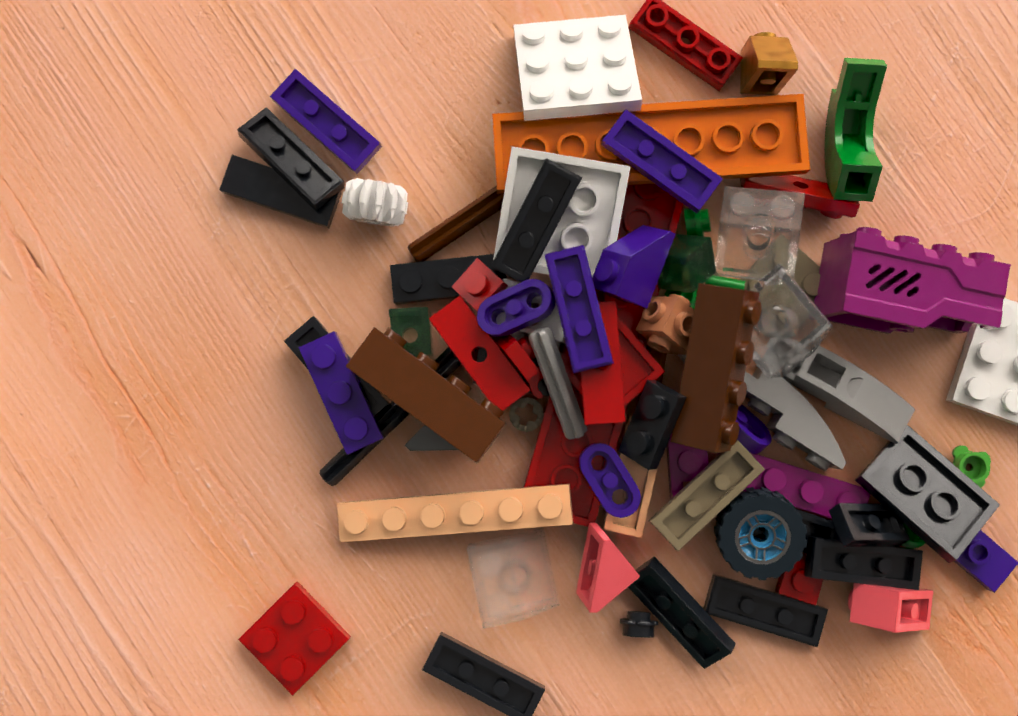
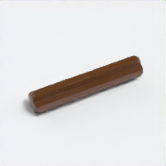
M495 186L410 243L408 251L416 262L425 261L502 209L504 193L497 194V186Z

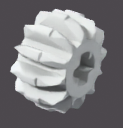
M352 179L346 182L345 191H343L342 213L349 220H356L357 222L380 226H399L404 223V217L407 214L408 193L402 186L394 185L393 183L370 179Z

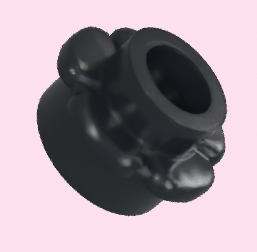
M627 611V618L620 619V623L623 624V636L652 638L654 637V625L659 624L658 621L651 620V612Z

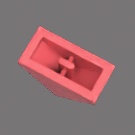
M589 523L576 593L590 613H597L635 582L640 575L597 523Z

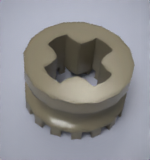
M529 397L517 400L513 403L509 412L510 421L513 426L525 432L538 428L544 416L540 403L534 398ZM528 403L534 406L532 412L537 415V419L535 422L528 421L526 426L519 423L520 416L515 414L517 407L524 408Z

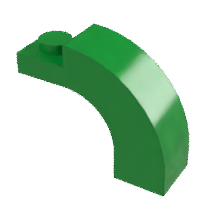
M844 58L837 89H832L826 119L824 153L827 182L834 200L873 202L883 167L874 149L873 125L876 106L887 69V64L884 60Z

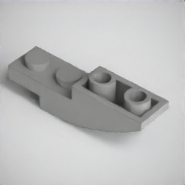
M775 330L756 366L758 368L767 366L791 385L826 402L825 408L895 444L899 442L915 411L902 397L856 365L816 343L809 347Z
M767 366L757 368L753 375L745 371L743 382L747 386L746 397L750 399L748 406L765 416H768L770 412L773 414L766 425L769 430L775 433L772 439L790 450H793L795 446L808 454L805 460L823 471H826L828 467L842 470L846 465V461L839 444L825 421L807 399L789 382Z

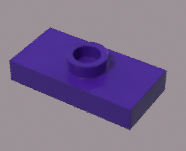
M981 530L959 558L954 561L987 590L996 592L1018 565L1017 560Z

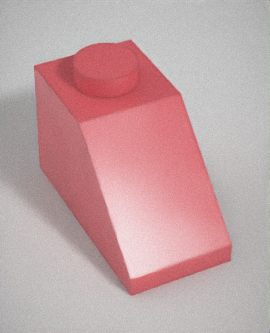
M854 583L848 597V608L851 611L849 622L894 633L929 630L933 590L922 588L915 590Z

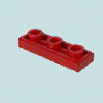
M646 0L628 27L719 92L743 59L738 53L662 0ZM681 38L689 39L692 44L683 43Z
M792 175L740 178L743 195L757 203H765L768 200L776 201L791 210L802 211L805 208L818 210L824 216L833 219H840L842 216L856 217L860 207L859 201L834 200L828 183Z
M458 296L428 318L486 398L502 411L530 391V388L491 336L480 328L477 317L461 296ZM476 349H483L487 352V358L484 361L476 362L473 360L472 354Z
M616 301L598 302L613 364L608 365L603 371L591 369L581 372L585 425L625 422Z

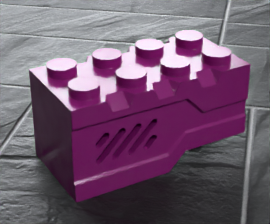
M858 227L855 232L840 234L839 238L824 243L819 270L821 275L818 293L814 298L811 318L890 334L893 331L913 333L915 328L923 329L926 327L952 333L969 332L972 324L980 325V328L987 330L1000 328L1002 307L1004 297L1006 296L1011 264L994 261L995 256L992 254L972 252L969 253L967 258L963 257L961 253H957V247L933 244L931 249H927L919 244L920 240L912 236H895L894 241H890L881 236V230L870 227Z

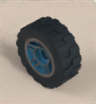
M763 487L761 489L746 488V491L737 495L716 515L715 519L717 522L716 526H714V534L717 539L715 540L717 546L731 568L737 573L738 571L741 572L744 577L750 579L755 577L759 580L781 577L782 573L791 571L794 568L793 565L797 561L800 562L803 557L802 552L807 545V540L805 539L807 528L802 522L803 517L795 506L777 491L772 492L768 488ZM764 527L765 531L763 534L765 537L760 540L758 536H753L756 528Z

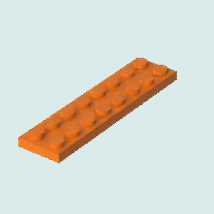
M804 94L642 104L641 111H631L636 117L723 179L807 174L810 171ZM523 112L492 114L497 194H502L505 191L512 146L630 166L601 145L602 140L623 112L524 121ZM630 167L627 185L655 184Z

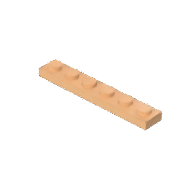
M570 484L337 503L340 542L573 524Z

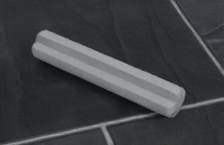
M549 327L536 329L529 335V340L564 435L567 439L580 438L587 431V427L584 424L581 410L553 333Z

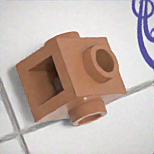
M677 294L652 296L648 308L643 309L642 317L635 330L648 340L647 345L658 352L686 355L694 309L690 307L691 303L688 299Z

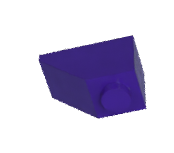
M642 225L604 248L592 277L595 290L647 309L675 233Z

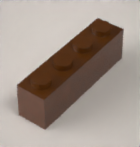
M699 283L679 392L687 398L673 429L671 442L712 453L730 451L731 447L736 443L739 435V423L736 422L738 409L744 402L747 391L746 383L743 382L745 370L754 354V344L751 342L754 325L758 323L761 316V302L758 301L760 292Z
M374 327L345 367L478 463L506 426V423L500 419L504 411L486 398L481 404L468 396L472 389L453 374L449 380L435 372L439 367L437 362L421 351L416 357L403 348L408 341L390 328L383 334Z

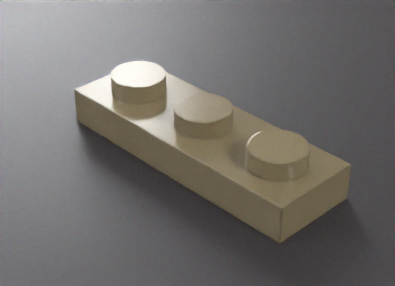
M737 440L730 451L721 452L649 521L679 551L765 469Z

